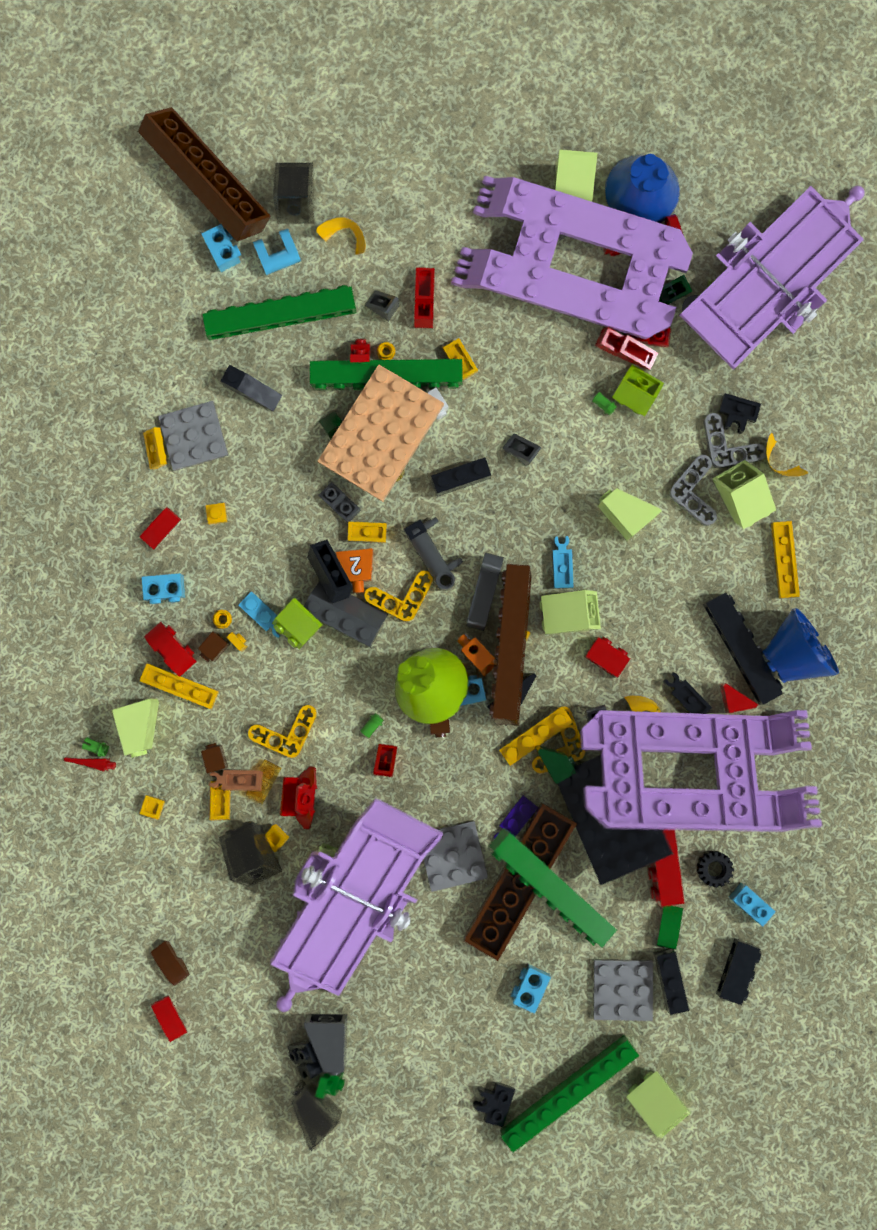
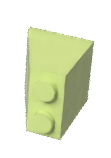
M559 150L554 190L592 202L597 153Z
M746 460L712 479L730 515L741 528L750 527L755 522L776 511L764 473Z
M617 488L613 492L608 490L599 499L601 503L597 506L627 541L662 512L660 508Z
M581 590L541 596L540 609L543 612L542 628L545 634L601 629L597 591Z
M147 699L112 710L124 755H131L132 758L148 754L147 750L152 749L159 705L158 699Z
M650 1071L643 1077V1083L639 1086L635 1084L628 1090L629 1094L626 1097L658 1138H663L691 1112L657 1071L654 1073Z

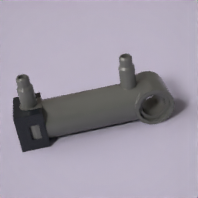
M436 517L424 523L418 520L404 528V532L440 590L448 591L455 584V577L451 571L462 564L463 561L461 558L453 560L448 564L444 561L427 532V529L438 523ZM448 576L451 579V583L447 586L440 583L441 577Z

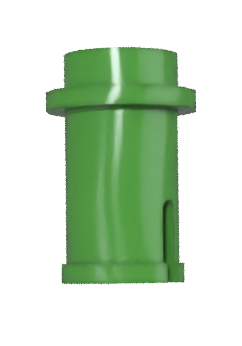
M600 392L592 400L593 403L605 411V415L608 414L610 416L617 408L615 402L609 401Z
M376 713L370 716V720L360 730L368 738L371 737L379 725H383V718Z
M88 737L84 740L90 745L83 743L82 749L96 753L98 757H105L108 753L109 746L105 742L100 743Z

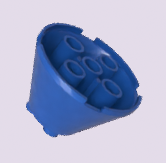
M651 153L632 155L618 162L610 171L605 185V198L608 207L658 223L663 222L666 216L672 214L680 194L679 182L672 168L662 159Z
M793 608L767 648L763 650L765 657L770 660L767 662L773 672H778V677L782 683L836 676L839 674V669L831 652L826 645L820 644L816 638L819 636L818 632L798 608Z

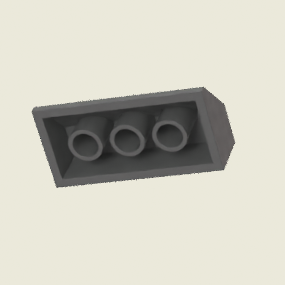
M320 581L304 605L317 620L370 648L388 616V613L351 594L349 598L332 604Z

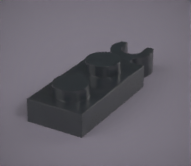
M671 673L674 677L673 683H670L667 679L664 680L665 685L674 688L671 694L689 713L706 714L712 708L686 680L680 682L679 676L676 673Z

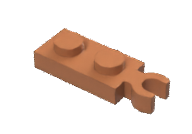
M223 770V775L216 772L210 773V776L217 778L215 783H209V786L213 788H218L221 785V789L224 791H261L262 771Z

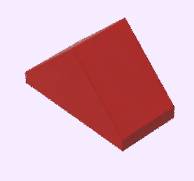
M727 683L721 684L720 689L725 713L757 708V703Z
M378 744L373 775L393 777L398 746Z

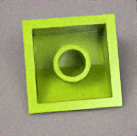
M632 364L612 398L619 404L631 408L636 414H641L645 417L664 383Z
M295 598L290 601L272 622L274 629L279 634H284L288 638L289 644L294 648L297 647L299 650L322 626Z

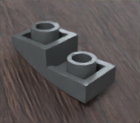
M332 482L318 495L347 523L361 511Z

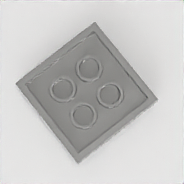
M213 401L158 416L173 471L229 456Z
M475 821L437 829L443 835L435 847L424 857L431 892L488 878Z
M594 959L593 1019L653 1021V961Z

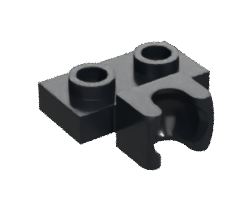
M724 393L718 413L727 415L724 430L731 427L732 423H736L738 425L737 432L742 434L747 421L752 423L757 421L761 403Z
M311 1041L294 1042L287 1046L291 1061L294 1064H300L297 1068L303 1080L307 1077L312 1079L323 1072Z
M495 1082L493 1091L480 1086L478 1091L484 1097V1100L473 1101V1107L475 1110L485 1113L483 1119L485 1123L504 1127L516 1089L499 1082Z

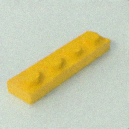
M792 521L771 523L779 599L800 597Z
M146 663L140 678V682L209 709L213 708L219 693L217 690L187 678L179 677L174 673Z
M561 706L499 751L511 766L533 751L536 746H540L574 721L564 707Z

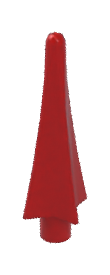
M64 758L65 762L80 764L103 772L108 771V769L115 770L116 762H111L110 758Z

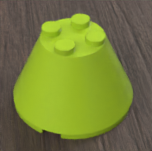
M427 648L414 653L398 667V674L395 680V697L400 709L409 718L419 723L436 724L449 719L460 709V705L467 696L469 688L467 670L456 655L445 649Z

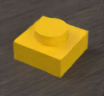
M225 503L205 505L208 525L228 522Z
M231 632L227 636L229 641L239 651L242 652L248 647L245 644L247 640L240 633L236 635L234 632Z
M145 795L140 814L159 820L165 800Z
M275 824L268 830L262 840L274 852H277L288 840L289 836Z

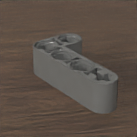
M485 552L466 627L485 630L504 557Z

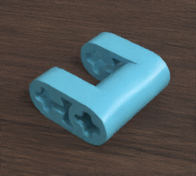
M288 228L279 231L286 248L284 250L268 255L262 239L253 242L266 275L301 262Z

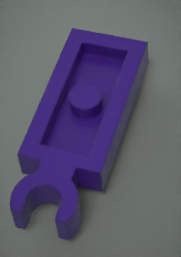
M522 795L499 826L516 837L538 806Z

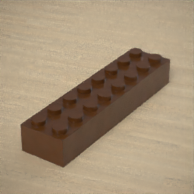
M172 107L144 115L138 130L139 134L237 242L259 234L264 230L271 217L269 213Z
M507 564L506 570L502 572V581L505 589H501L500 594L503 608H499L501 627L497 628V638L500 644L495 649L498 665H494L493 670L496 684H492L491 695L493 696L494 704L490 705V716L495 724L519 726L532 573L530 565Z
M541 802L519 841L551 869L577 823ZM505 865L463 937L464 942L496 961H499L536 896L532 891L534 887L531 884L526 886L518 879L521 875L517 872L511 873Z

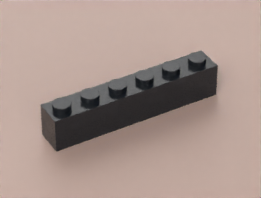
M725 592L704 603L703 606L758 704L764 705L783 694L781 690L783 686L778 679L774 678L773 671L762 656L764 653L759 645L756 646L753 640L754 635L752 631L746 628L743 623L745 621L743 615L735 609L733 597Z

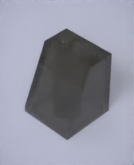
M275 163L273 199L277 224H315L313 163Z
M248 821L243 823L241 827L225 832V835L219 837L230 881L251 887L282 872L281 866L261 825Z
M308 1077L305 1081L301 1079L294 1087L295 1090L292 1093L294 1096L291 1103L308 1149L312 1152L340 1122L342 1109L328 1095L323 1099L315 1097L318 1085Z

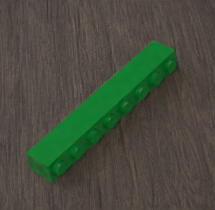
M342 285L334 290L321 289L317 293L304 292L296 297L283 296L279 300L266 299L263 303L255 304L250 302L242 307L228 306L225 310L220 311L212 309L202 314L206 336L210 341L356 314L357 311L352 286Z
M462 359L370 360V362H350V360L310 361V385L315 387V390H326V387H334V390H345V387L363 390L378 365L383 366L420 389L421 386H428L429 389H439L440 386L457 389L459 386H463Z
M503 828L488 845L493 850L492 856L499 862L503 859L507 863L505 867L511 873L517 872L521 876L518 879L526 886L531 884L534 887L532 891L539 898L544 896L547 899L545 903L553 910L558 908L561 911L558 915L567 923L571 920L574 923L572 927L577 932L587 934L585 939L593 946L597 943L603 948L615 934L617 929L506 829Z
M625 1034L500 1129L501 1138L512 1153L639 1057L638 1052Z

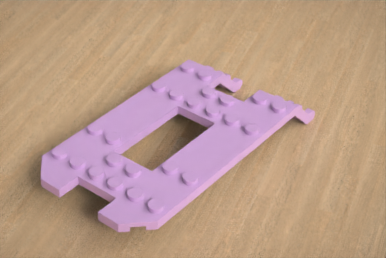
M484 176L482 183L486 186L495 187L493 191L485 188L480 189L479 194L482 196H478L477 201L481 204L489 205V208L475 206L473 213L481 217H508L523 222L513 256L492 249H469L462 247L460 254L473 258L472 262H467L463 259L458 260L457 265L469 269L456 267L455 272L467 275V279L462 280L458 277H453L452 285L462 288L486 289L604 327H610L642 339H648L671 326L676 307L658 302L668 268L687 273L693 255L680 229L515 177L492 178ZM562 234L632 256L622 290L550 268L559 235Z
M600 710L580 731L581 750H601L603 787L586 786L584 788L585 809L605 828L785 832L822 827L820 819L807 820L806 814L817 815L820 813V808H805V806L819 805V800L817 799L804 800V795H816L818 793L816 786H804L781 791H758L754 755H778L812 749L810 742L797 743V737L808 738L810 732L796 730L809 729V724H795L794 719H807V711L795 710L771 716ZM641 752L714 754L718 790L644 788Z

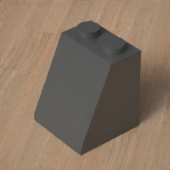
M308 1014L305 1021V1029L323 1072H328L329 1075L344 1073L347 1058V1014Z

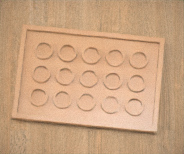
M378 365L317 462L384 502L442 410L444 403L383 366Z

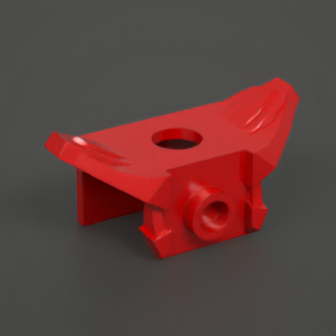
M309 766L299 777H283L280 816H295L299 824L306 830L311 828L315 813L314 801L315 789H317L315 767Z

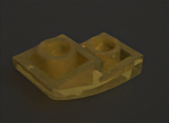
M265 759L258 770L263 772L261 791H247L246 797L262 805L281 771V767Z

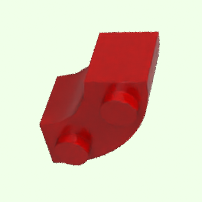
M160 622L144 638L151 648L163 657L164 662L180 677L197 662L193 656L195 652L188 645L184 646L175 636L177 632L170 625L165 626Z

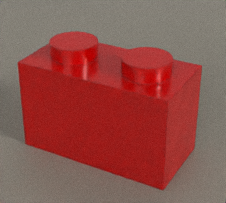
M597 637L584 657L613 677L618 678L631 659L627 656L628 652L620 647L618 649L611 646L612 642L605 637Z

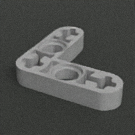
M711 413L704 419L709 456L714 467L735 466L744 460L748 463L761 461L765 457L766 449L761 444L727 449L721 417L716 413ZM711 418L715 421L717 420L714 427L715 431L719 429L720 432L709 433V431L713 430L712 424H708ZM718 436L721 439V444L718 446L713 445L711 438ZM757 448L758 451H761V454L758 456L759 458L755 454L748 456L746 449H748V453H751ZM735 451L742 453L743 459L741 461L734 459L733 453ZM727 452H729V459L723 460L721 464L719 461H715L718 454H720V457H727Z
M700 455L671 487L669 495L673 501L701 524L709 526L716 521L717 513L692 492V489L712 466V461L707 455ZM698 460H706L705 465L707 468L702 467L698 472L694 470L700 465ZM692 473L695 476V482L688 483L685 479L686 474ZM683 484L689 487V490L686 487L682 490L681 494L683 496L679 495L676 497L674 495L676 493L674 489L678 490ZM689 500H695L698 503L696 510H691L688 507ZM702 506L705 508L704 510H702L705 514H712V521H705V515L702 513H700L699 516L696 514L699 510H701Z

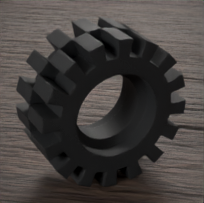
M709 851L698 859L699 863L696 865L698 867L697 873L704 883L718 888V886L723 887L725 883L730 882L729 879L733 877L732 872H734V868L728 856L719 851ZM717 861L721 864L722 871L718 876H711L709 874L708 866L711 862Z

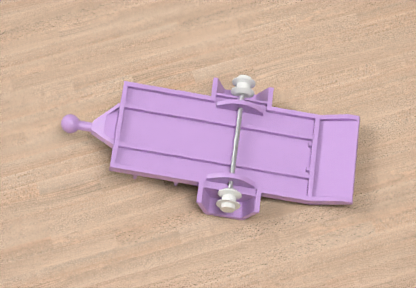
M810 186L763 233L751 222L739 234L737 232L733 233L727 240L729 244L716 255L728 268L679 316L733 370L781 322L794 334L805 321L809 323L817 316L815 311L827 301L816 287L864 240L851 227L849 206L854 201H859L864 197L865 191L863 187H852L849 191V196L844 201L824 199Z
M375 798L355 821L333 858L322 852H311L296 877L293 896L306 903L301 911H297L296 920L285 938L280 939V946L270 961L272 966L288 972L290 988L285 996H281L277 1000L276 1005L279 1011L287 1012L291 1009L292 998L296 992L322 988L339 996L374 938L379 936L392 942L396 925H398L399 931L409 926V913L405 912L402 914V911L407 903H416L417 899L403 893L424 857L441 839L442 832Z

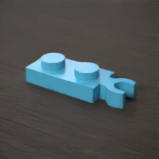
M565 536L564 544H560L558 537H555L554 544L558 547V550L552 551L554 589L574 588L572 549L566 550V546L569 544V537Z
M251 591L238 606L265 631L271 628L273 635L279 638L280 635L272 624L278 615Z

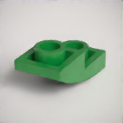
M676 906L663 907L657 946L677 949L683 908Z
M328 1073L322 1075L315 1097L323 1099L327 1094L336 1096L339 1091L343 1090L345 1079L342 1078L344 1073H340V1075H329Z

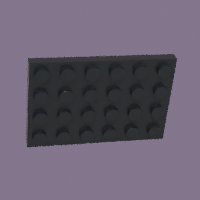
M601 755L575 766L576 773L558 783L573 821L577 823L575 827L600 885L609 883L674 855L663 830L605 828L585 809L584 788L586 786L603 787Z

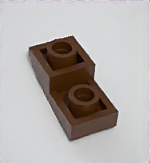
M164 941L150 952L162 973L173 986H176L190 975L182 958L176 956L169 941Z

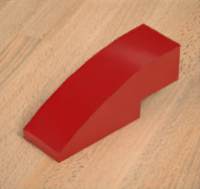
M416 267L414 328H433L435 268Z
M610 327L602 329L595 344L596 347L647 370H651L658 355V352L629 335L624 336Z

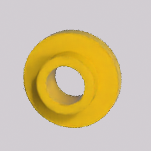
M383 342L377 347V356L381 360H392L396 351L393 344ZM388 349L390 353L388 355H384L383 350Z
M218 610L213 615V623L216 627L225 629L231 625L232 616L226 610ZM221 616L226 617V621L224 623H221L219 621V618Z

